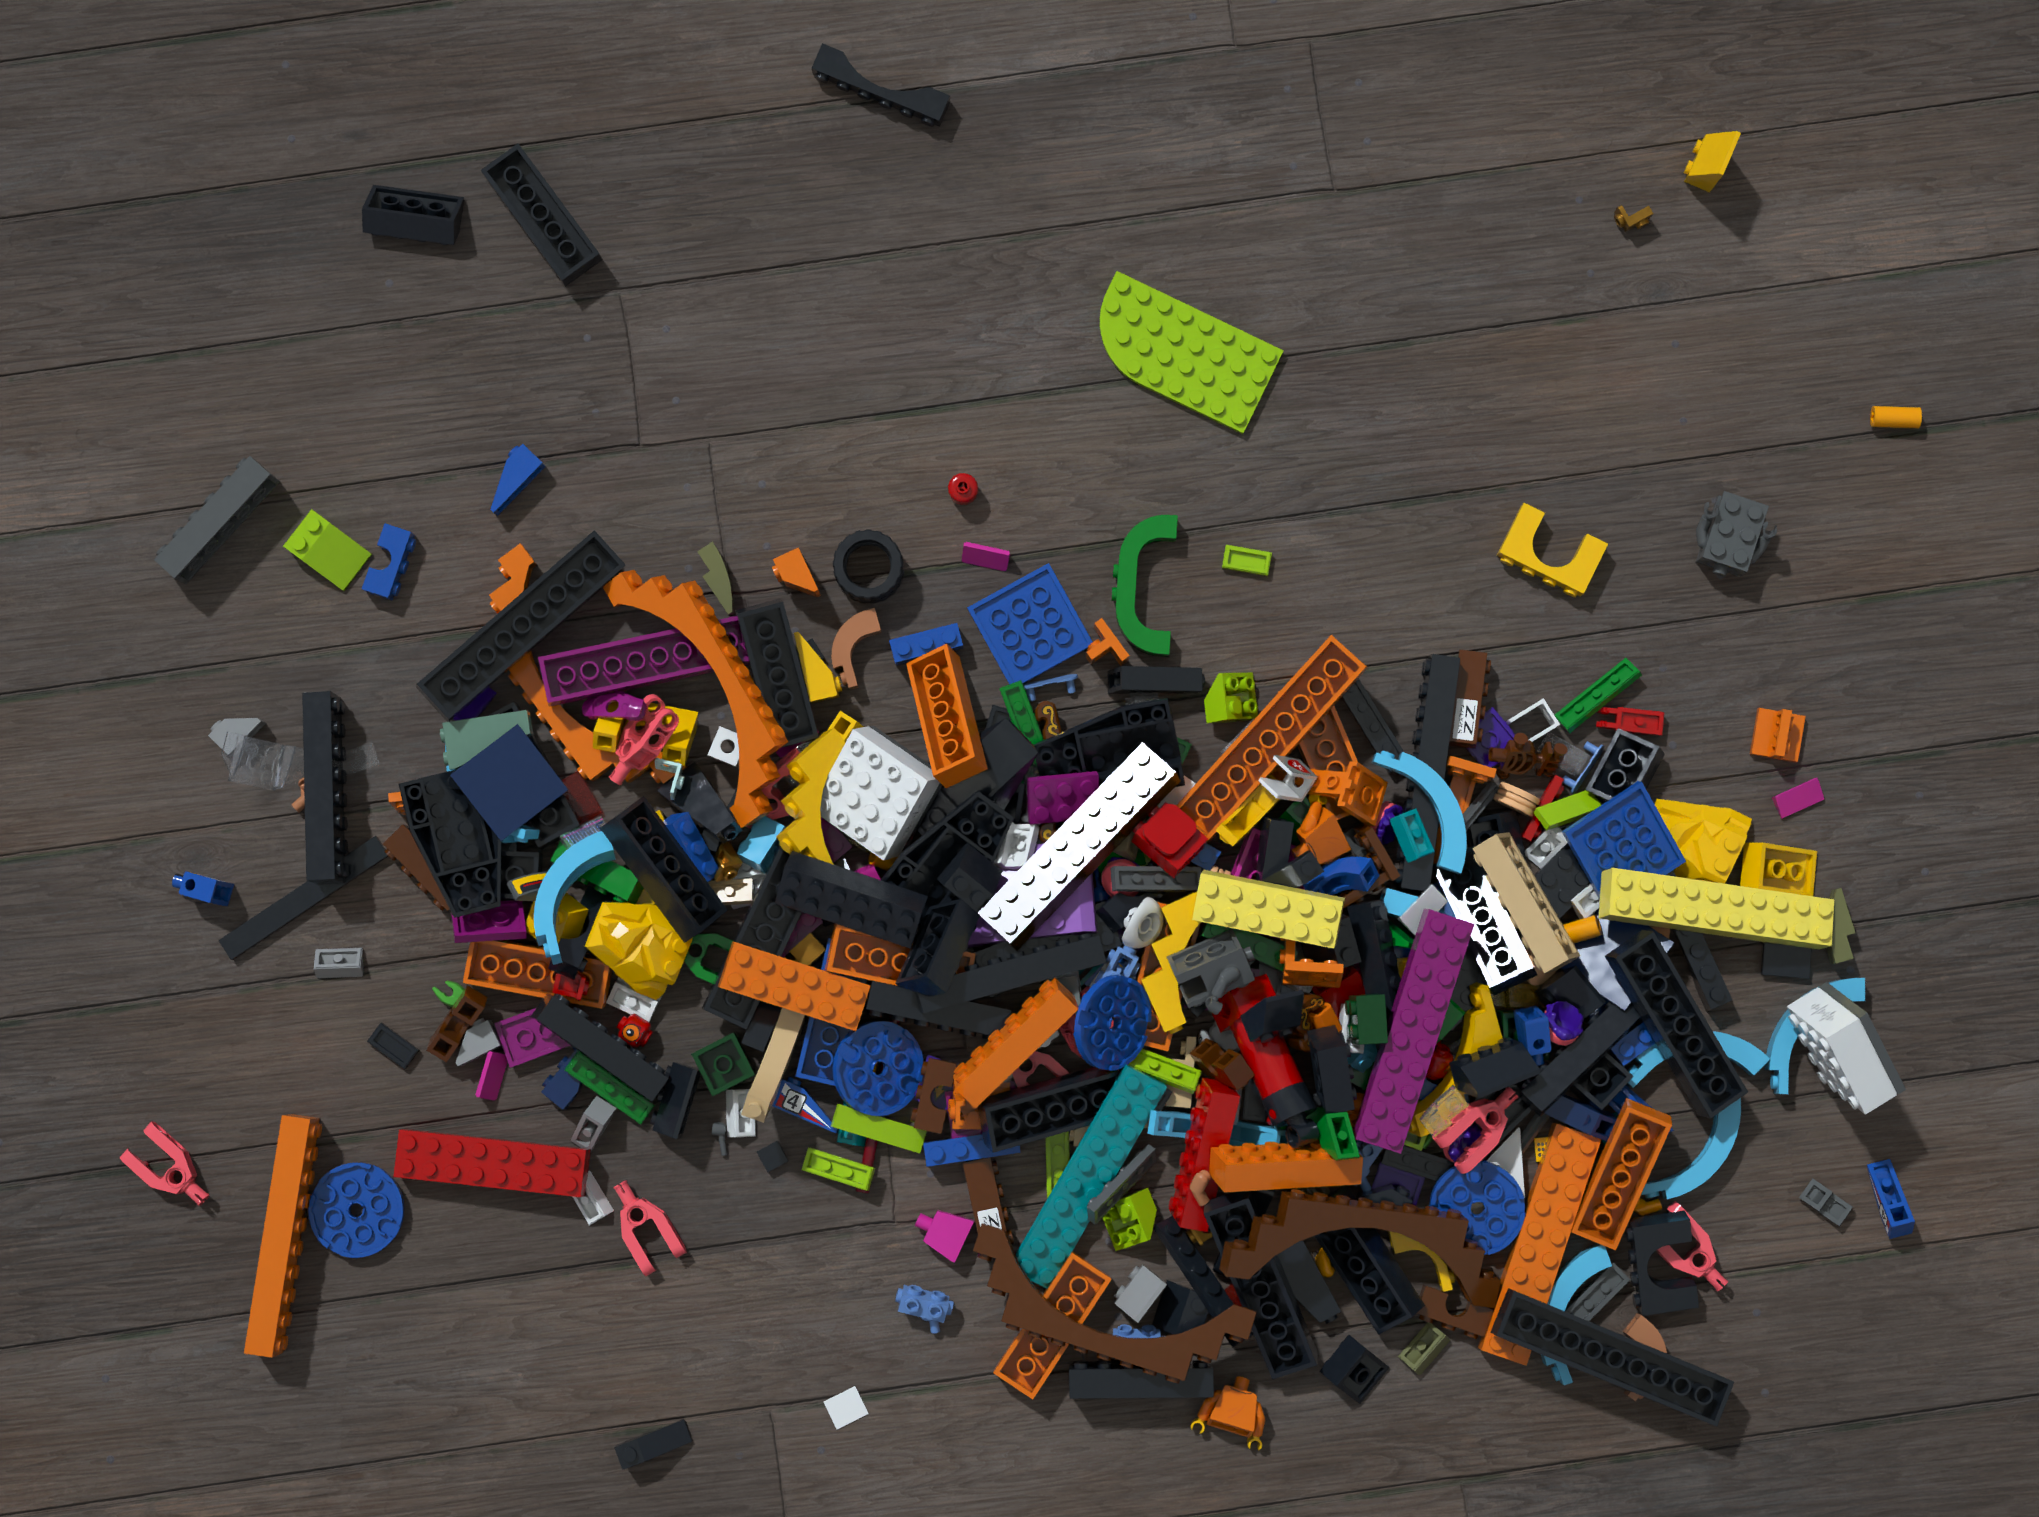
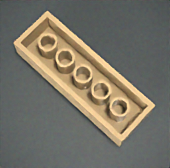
M1510 833L1495 834L1474 847V858L1480 867L1483 866L1487 873L1486 879L1491 887L1496 888L1500 904L1507 908L1511 914L1509 917L1510 921L1516 929L1519 928L1523 935L1521 939L1524 946L1528 950L1531 949L1535 958L1533 960L1540 971L1543 970L1544 973L1552 972L1580 957L1578 950Z

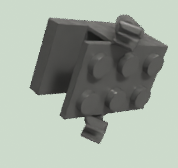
M1723 491L1722 496H1717L1712 511L1707 510L1709 502H1706L1704 505L1705 514L1701 516L1696 528L1697 545L1700 547L1696 562L1714 568L1712 573L1718 576L1726 577L1727 573L1740 577L1747 573L1749 565L1754 564L1764 554L1771 537L1777 534V525L1774 526L1772 531L1766 530L1768 522H1764L1769 508L1768 505Z
M1233 929L1167 956L1188 1008L1197 1007L1205 1003L1208 1011L1217 1015L1223 1006L1218 1001L1219 998H1222L1228 991L1245 987L1255 980L1248 962L1255 960L1249 946L1242 949Z

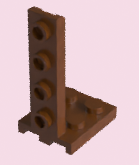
M1361 823L1353 827L1356 833L1353 837L1360 848L1364 847L1367 852L1365 857L1372 858L1379 877L1367 892L1350 889L1336 895L1345 898L1343 912L1345 911L1344 908L1351 903L1355 905L1365 899L1364 895L1371 891L1377 892L1385 886L1384 883L1388 880L1393 881L1400 877L1399 872L1374 829Z

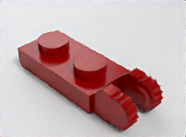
M1602 707L1598 710L1600 714L1616 715L1615 723L1597 721V728L1614 729V731H1617L1619 728L1629 733L1662 736L1664 712L1624 707Z

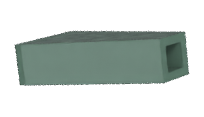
M523 710L442 723L443 729H440V737L442 743L446 744L447 751L443 752L445 766H449V770L460 768L517 724L527 737L532 736L533 728L530 711Z

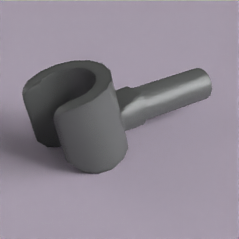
M714 1122L712 1135L719 1136L721 1156L727 1155L725 1143L727 1128L724 1123Z

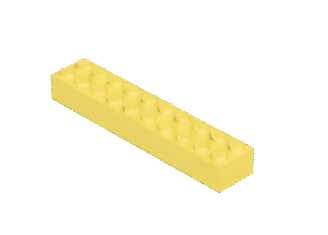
M1610 868L1602 871L1598 919L1818 950L1832 946L1834 899L1619 868Z

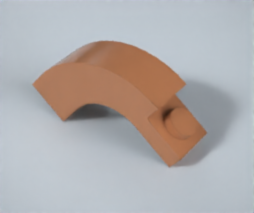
M875 608L862 611L848 619L837 632L833 642L831 655L834 670L843 668L844 671L840 672L843 686L848 685L850 690L859 688L852 665V653L855 646L866 637L882 633Z
M1637 1313L1623 1330V1333L1633 1340L1667 1353L1664 1340L1659 1331L1651 1322ZM1627 1389L1624 1392V1394H1626L1629 1398H1631L1634 1401H1636L1638 1398H1643V1396L1631 1392Z

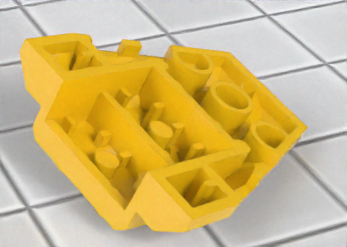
M1656 799L1654 804L1686 860L1685 863L1673 870L1676 877L1725 884L1747 839V832L1752 819L1731 808Z
M602 902L584 947L604 965L609 966L620 979H623L630 985L634 992L658 1000L665 993L667 985H673L676 982L693 938L684 943L657 905L650 903Z

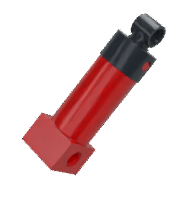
M1267 974L1254 977L1255 980L1247 986L1230 990L1222 998H1219L1218 1001L1223 1004L1222 1009L1217 1015L1213 1013L1212 1015L1220 1033L1227 1030L1232 1031L1244 1060L1255 1074L1252 1078L1269 1116L1267 1123L1271 1126L1273 1125L1274 1128L1287 1125L1285 1130L1287 1142L1292 1148H1299L1316 1142L1319 1138V1130L1316 1123L1311 1119H1307V1116L1316 1111L1317 1108L1306 1083L1301 1078L1284 1038L1280 1039L1279 1036H1276L1273 1040L1266 1043H1261L1260 1040L1250 1042L1240 1017L1264 998L1276 996Z

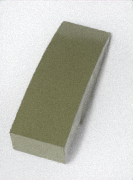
M712 541L697 551L710 570L702 577L725 611L732 617L734 615V596L730 576L721 554Z
M1842 888L1831 890L1829 899H1834L1832 946L1827 947L1830 964L1854 959L1847 935L1854 934L1855 929Z

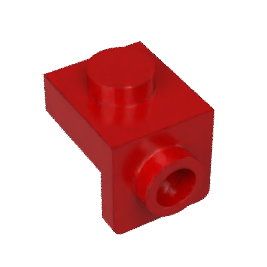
M556 972L552 993L574 997L576 1000L581 1001L582 995H587L589 982L585 981L586 976L582 973H578L575 980H572Z

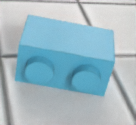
M766 816L753 824L750 834L739 845L738 856L743 863L766 873L780 844L776 836L786 827Z

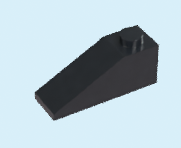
M685 1419L619 1443L614 1448L621 1468L624 1470L692 1442V1438Z

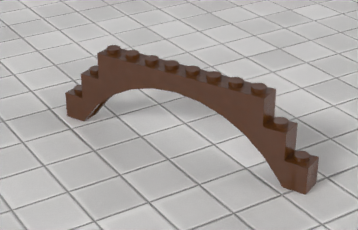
M1292 1189L1291 1192L1282 1191L1277 1218L1268 1214H1263L1262 1217H1253L1248 1242L1235 1239L1234 1242L1225 1241L1219 1268L1226 1277L1250 1279L1274 1256L1299 1241L1323 1232L1339 1229L1377 1228L1407 1236L1424 1244L1436 1253L1451 1270L1464 1297L1473 1306L1495 1308L1501 1280L1494 1275L1493 1271L1481 1269L1485 1250L1478 1245L1477 1241L1465 1239L1469 1220L1459 1210L1448 1209L1447 1212L1439 1211L1438 1208L1432 1206H1425V1209H1421L1409 1203L1397 1206L1393 1202L1384 1200L1381 1203H1373L1372 1200L1367 1198H1358L1357 1201L1350 1200L1349 1197L1343 1195H1336V1198L1320 1192L1308 1195L1296 1189Z
M982 1223L973 1249L974 1252L978 1253V1258L991 1261L992 1257L996 1258L987 1286L992 1288V1293L1001 1296L1010 1293L1001 1320L1006 1323V1328L1015 1331L1023 1328L1029 1330L1028 1335L1042 1339L1043 1335L1052 1338L1051 1342L1054 1344L1065 1346V1343L1075 1345L1074 1350L1085 1354L1088 1353V1350L1097 1352V1357L1110 1361L1112 1357L1121 1360L1120 1365L1132 1369L1134 1365L1143 1367L1142 1372L1156 1376L1158 1372L1166 1375V1380L1178 1384L1180 1380H1186L1194 1354L1198 1355V1360L1211 1363L1212 1359H1218L1225 1333L1230 1334L1229 1339L1242 1343L1243 1339L1248 1340L1257 1311L1233 1304L1209 1322L1179 1334L1157 1338H1126L1103 1333L1073 1320L1053 1306L1037 1290L1019 1264L1006 1230Z

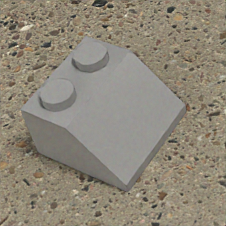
M1143 1264L1140 1268L1134 1267L1128 1275V1278L1131 1279L1126 1287L1121 1285L1114 1294V1297L1117 1298L1114 1303L1137 1323H1139L1167 1285L1162 1278Z

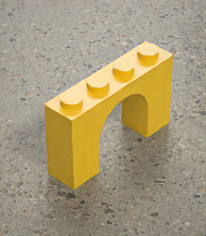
M1523 503L1496 556L1500 557V561L1508 566L1515 564L1521 567V571L1531 577L1537 575L1543 578L1542 582L1551 587L1557 585L1563 588V592L1571 597H1576L1577 595L1581 597L1608 543L1586 534L1569 564L1562 567L1545 565L1536 557L1533 550V537L1545 513Z
M618 702L610 703L607 709L608 712H614L618 708ZM650 703L648 711L655 710L658 704ZM665 706V709H671L678 715L679 723L663 747L662 759L685 766L697 730L698 712ZM666 715L662 719V724H669L672 720V715ZM598 718L593 731V748L615 753L623 729L629 720L625 718ZM639 721L636 726H645V721Z

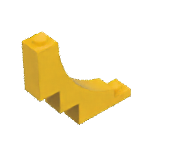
M1197 891L1161 907L1172 934L1151 943L1162 970L1141 979L1163 1031H1169L1170 1034L1184 1029L1182 1025L1186 1023L1180 1004L1178 982L1167 956L1185 949L1191 935L1201 923L1200 921L1192 920Z
M1478 982L1469 985L1471 992L1470 1000L1475 1008L1465 1011L1462 1038L1455 1060H1457L1459 1055L1475 1053L1478 1051V1048L1495 1045L1498 1043V1040L1502 1039L1495 1008L1487 985ZM1451 1068L1441 1083L1425 1099L1417 1103L1408 1130L1410 1133L1423 1137L1435 1132L1460 1106L1466 1104L1464 1097L1466 1093L1456 1090Z

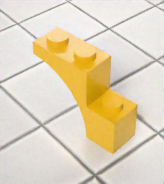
M1273 775L1268 777L1269 779H1276ZM1260 784L1244 803L1221 823L1215 831L1219 833V837L1223 842L1234 846L1246 837L1281 799L1274 797Z

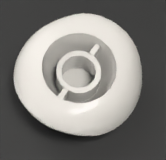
M1146 897L1138 908L1130 909L1128 916L1124 918V927L1126 929L1122 936V942L1125 946L1134 949L1143 948L1153 943L1159 936L1163 927V914L1160 905L1153 898Z

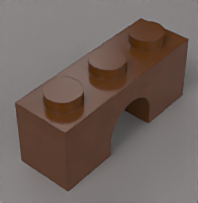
M467 985L429 1040L426 1051L447 1063L458 1047L467 1028L474 1024L485 1008L487 997Z
M1207 1038L1189 1053L1203 1074L1237 1091L1245 1087L1255 1075L1241 1054L1231 1049L1224 1053L1218 1043Z
M929 1057L928 1062L923 1061L921 1075L925 1076L923 1085L918 1084L916 1099H920L918 1109L913 1108L910 1122H915L914 1128L942 1134L947 1109L935 1106L931 1100V1093L937 1086L952 1087L954 1070L957 1067V1063Z
M1423 1284L1420 1298L1425 1306L1417 1313L1420 1314L1418 1319L1432 1323L1433 1319L1442 1322L1441 1327L1455 1331L1456 1327L1465 1330L1464 1335L1475 1339L1478 1338V1335L1485 1337L1493 1309L1473 1306L1468 1301L1462 1313L1458 1315L1449 1314L1446 1309L1448 1293Z

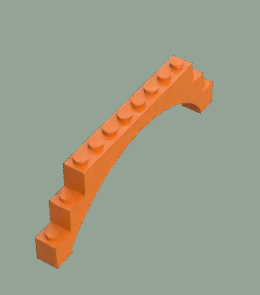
M521 543L498 559L501 564L499 570L506 579L509 577L511 579L489 594L493 600L490 602V605L497 614L528 588L532 569L537 566ZM532 651L509 669L511 673L508 677L516 687L520 684L525 692L522 693V696L529 705L534 703L538 709L536 715L543 724L548 722L552 728L549 731L557 743L560 740L566 747L563 750L571 761L576 760L580 766L577 770L585 780L589 778L591 781H595L612 767L618 765L620 760L616 753L593 748L592 731L575 720L561 705L549 707L543 679L535 664ZM662 752L656 758L662 759ZM653 759L641 771L636 768L631 769L624 780L630 784L652 768L651 776L658 784L660 782L664 784L673 778L675 773L656 769L655 759Z
M635 570L619 573L603 586L613 606H633L664 619L683 633L697 647L716 673L733 713L739 745L738 787L734 805L730 807V810L741 828L755 824L773 811L768 798L762 790L781 777L770 755L788 743L784 730L774 718L771 708L763 699L760 689L752 680L748 668L740 659L737 649L732 645L726 635L725 628L718 621L714 614V609L707 602L701 587L696 581L682 583L673 590L671 582L665 575L650 578L643 584L641 577Z

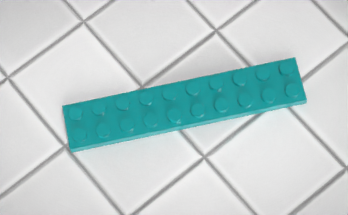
M1127 1064L1123 1067L1016 1252L1017 1260L1030 1281L1045 1288L1049 1287L1090 1222L1087 1212L1089 1201L1093 1197H1097L1103 1191L1106 1183L1113 1181L1149 1120L1151 1110L1156 1108L1167 1088L1166 1084Z

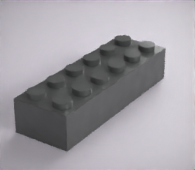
M251 456L247 459L243 458L237 464V470L231 476L228 475L222 480L218 491L211 493L205 499V505L200 510H195L189 516V522L183 528L180 527L174 532L172 541L168 545H163L157 551V557L154 560L174 579L187 584L280 483L273 474Z

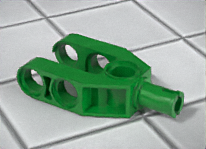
M716 933L698 934L693 937L684 962L696 977L713 984L718 972L702 966V961L707 955L708 947L714 945L729 951L733 940ZM694 944H699L702 947V954L699 957H693L690 954V948Z

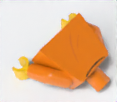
M1309 795V802L1311 803L1309 811L1301 827L1296 831L1301 844L1293 848L1291 853L1294 858H1297L1310 850L1319 864L1324 865L1340 859L1342 854L1350 851L1351 848L1335 815L1325 807L1322 808V805L1327 803V798L1320 797V795Z
M1238 1376L1233 1387L1225 1385L1222 1390H1215L1214 1397H1207L1204 1400L1197 1414L1198 1418H1195L1191 1423V1430L1195 1423H1200L1202 1428L1199 1434L1204 1432L1205 1426L1209 1425L1248 1437L1247 1445L1249 1449L1253 1441H1258L1257 1449L1260 1450L1262 1448L1260 1437L1263 1434L1265 1415L1261 1404L1257 1401V1395L1247 1391L1250 1381L1247 1378Z

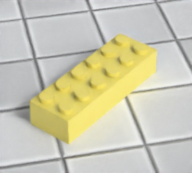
M1203 870L1200 875L1192 920L1334 949L1337 943L1345 898Z

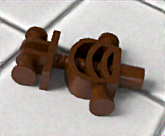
M1517 733L1514 735L1513 740L1507 742L1505 748L1491 747L1488 759L1492 762H1500V767L1497 768L1496 774L1504 780L1510 776V773L1524 774L1532 769L1533 766H1535L1536 776H1541L1543 773L1545 776L1553 777L1568 749L1564 744L1557 743L1552 750L1551 742H1546L1541 753L1537 754L1534 743L1528 740L1527 735Z

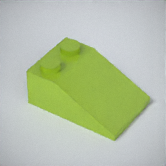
M312 509L283 545V547L343 591L346 590L372 556L369 551Z

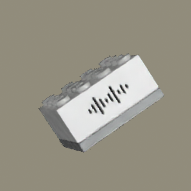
M875 726L856 728L852 730L828 774L822 793L821 817L882 860L898 857L908 848L942 784L933 777L930 764Z
M1828 982L1787 1006L1791 1014L1788 1018L1791 1024L1798 1028L1800 1032L1798 1035L1799 1040L1805 1047H1808L1810 1052L1807 1055L1813 1065H1817L1819 1069L1817 1072L1819 1079L1823 1084L1828 1083L1834 1093L1838 1092L1844 1101L1848 1100L1854 1110L1858 1108L1866 1115L1906 1090L1868 1013Z

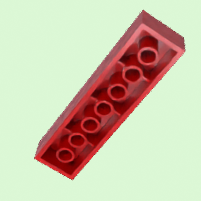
M399 1129L393 1177L584 1197L586 1196L591 1149Z

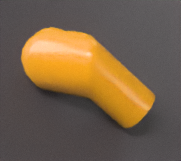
M1639 1198L1634 1212L1644 1216L1662 1210V1205L1659 1199L1646 1202Z
M1321 1247L1315 1256L1316 1266L1322 1276L1329 1278L1334 1274L1335 1270Z

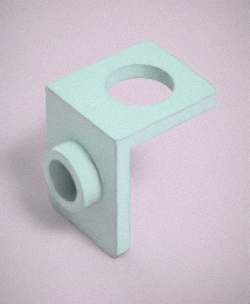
M655 758L656 769L675 773L670 790V799L674 800L677 789L681 790L684 783V776H681L682 764Z

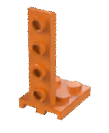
M1450 756L1447 758L1446 763L1447 774L1452 775L1449 788L1457 799L1463 814L1469 807L1475 783L1484 784V782L1494 779L1497 769ZM1440 822L1438 824L1433 864L1438 863L1441 851L1442 834Z
M1355 761L1349 762L1347 772L1310 769L1317 776V779L1307 794L1339 797L1338 807L1367 826H1376L1388 784L1387 781ZM1278 766L1271 775L1277 780L1283 781L1287 772ZM1295 777V785L1300 787L1304 782V778Z
M1280 938V941H1285V948L1280 949L1279 964H1284L1283 985L1340 988L1344 964H1338L1334 960H1326L1324 963H1317L1311 959L1295 961V941Z
M953 1081V1099H948V1113L950 1120H952V1129H981L978 1107L974 1108L955 1090ZM1003 1082L989 1096L1009 1091L1010 1082Z

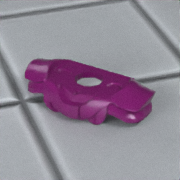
M615 691V693L588 698L583 703L582 713L592 720L597 718H625L627 720L639 721L645 716L647 704L644 702V699L636 698L623 691ZM617 701L618 708L614 712H608L609 704Z

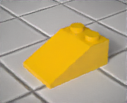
M1738 131L1706 134L1702 141L1698 139L1692 151L1696 155L1693 161H1688L1683 172L1687 174L1684 182L1710 192L1724 175L1741 133Z
M795 632L794 636L809 701L816 703L838 698V692L842 691L840 678L834 676L833 672L799 632Z
M1744 843L1740 886L1813 896L1817 851L1769 843Z

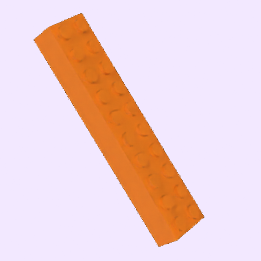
M1329 636L1176 805L1194 820L1197 829L1208 838L1207 842H1210L1217 835L1218 832L1215 830L1220 824L1232 815L1261 784L1258 781L1260 777L1268 778L1277 769L1279 764L1273 759L1274 755L1287 757L1367 670L1368 667L1334 636Z
M295 1114L282 1115L244 1354L272 1358L282 1354L288 1345V1336H285L286 1328L290 1326L292 1320V1312H289L290 1303L294 1302L296 1296V1289L293 1288L294 1279L298 1278L300 1266L297 1265L298 1255L301 1256L303 1251V1241L300 1240L301 1234L305 1232L307 1226V1218H304L305 1209L309 1208L311 1194H308L309 1185L313 1184L315 1171H312L313 1161H316L318 1157V1147L315 1146L316 1140L320 1138L322 1132V1124H319L320 1118Z
M1552 1123L1546 1146L1525 1203V1219L1520 1232L1512 1242L1501 1275L1496 1306L1491 1308L1493 1313L1485 1337L1481 1336L1478 1345L1480 1350L1527 1366L1532 1350L1490 1332L1508 1288L1546 1304L1548 1303L1601 1139L1557 1123Z

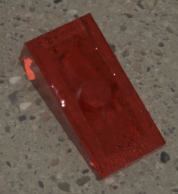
M578 771L561 780L568 789L565 795L582 824L603 813L589 786Z

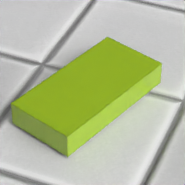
M1226 545L1222 569L1268 576L1272 552Z

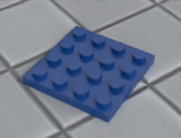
M1049 563L967 607L1009 684L1019 680L1024 684L1088 649V646L1092 643L1089 634Z
M1637 781L1562 831L1599 899L1602 871L1610 868H1619L1667 875L1686 862L1645 786L1640 781Z

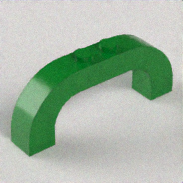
M1157 515L1147 518L1134 526L1122 543L1118 564H1114L1113 578H1117V587H1112L1111 601H1116L1118 627L1124 638L1134 648L1152 656L1169 657L1171 631L1149 629L1136 616L1137 561L1141 550L1152 542H1176L1178 515Z

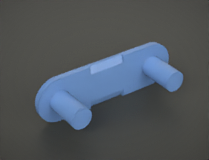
M1069 674L1024 683L1023 686L1026 689L1028 700L1034 701L1036 700L1034 688L1047 684L1066 681L1068 693L1076 692L1074 679H1077L1078 675Z
M1587 741L1583 748L1593 754L1590 762L1576 781L1566 775L1563 777L1562 783L1572 788L1571 794L1577 792L1604 750L1603 744L1597 747Z

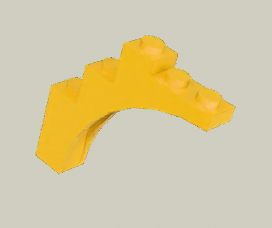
M835 728L823 732L819 738H816L786 765L790 770V775L799 782V785L781 802L785 806L786 812L795 820L776 836L780 841L781 848L789 853V855L792 851L830 864H833L823 838L820 807L823 788L828 774L845 745V741Z

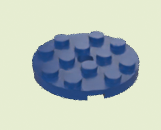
M1110 975L1097 981L1082 996L1075 1018L1074 1039L1081 1057L1089 1065L1102 1070H1118L1132 1062L1142 1050L1148 1037L1145 1036L1147 1024L1151 1022V1004L1145 989L1139 982L1122 975ZM1111 1017H1115L1113 1027L1110 1028L1111 1022L1113 1020Z
M869 1021L857 1027L856 1031L851 1030L837 1048L833 1061V1079L836 1089L845 1103L858 1112L872 1116H884L895 1113L904 1108L914 1098L918 1084L922 1082V1051L914 1036L895 1023L888 1021ZM877 1062H881L883 1064V1071L876 1075L873 1072L874 1066Z
M1480 1161L1471 1171L1465 1174H1461L1455 1166L1450 1168L1440 1177L1431 1193L1429 1206L1446 1212L1448 1209L1459 1210L1469 1220L1465 1239L1477 1241L1478 1245L1485 1250L1484 1255L1494 1254L1507 1247L1520 1232L1525 1219L1524 1195L1519 1184L1508 1171L1491 1162ZM1476 1202L1482 1203L1484 1206L1483 1211L1480 1214H1473L1471 1212L1472 1204Z
M347 1163L330 1170L318 1181L319 1183L310 1197L308 1214L311 1228L323 1246L340 1256L360 1258L383 1250L395 1239L404 1219V1199L398 1184L385 1170L369 1163ZM354 1203H358L363 1207V1212L359 1217L353 1216L350 1209Z

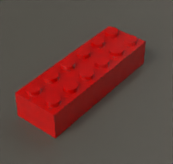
M1202 1078L1201 1085H1198L1196 1089V1107H1193L1191 1110L1190 1120L1192 1123L1190 1130H1187L1185 1134L1186 1148L1185 1152H1182L1180 1155L1179 1165L1181 1169L1179 1175L1175 1176L1174 1197L1170 1198L1169 1211L1180 1228L1208 1232L1209 1225L1204 1216V1205L1199 1206L1190 1190V1184L1196 1173H1199L1201 1170L1209 1172L1211 1147L1229 1144L1240 1095L1235 1089L1217 1080ZM1212 1177L1204 1190L1209 1200L1216 1198L1218 1185Z

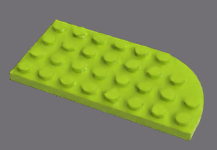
M1116 271L1102 302L1100 334L1103 346L1112 363L1124 376L1142 387L1240 434H1244L1284 350Z

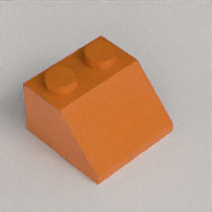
M799 547L773 559L775 566H772V569L779 583L783 581L786 587L814 597L821 596Z

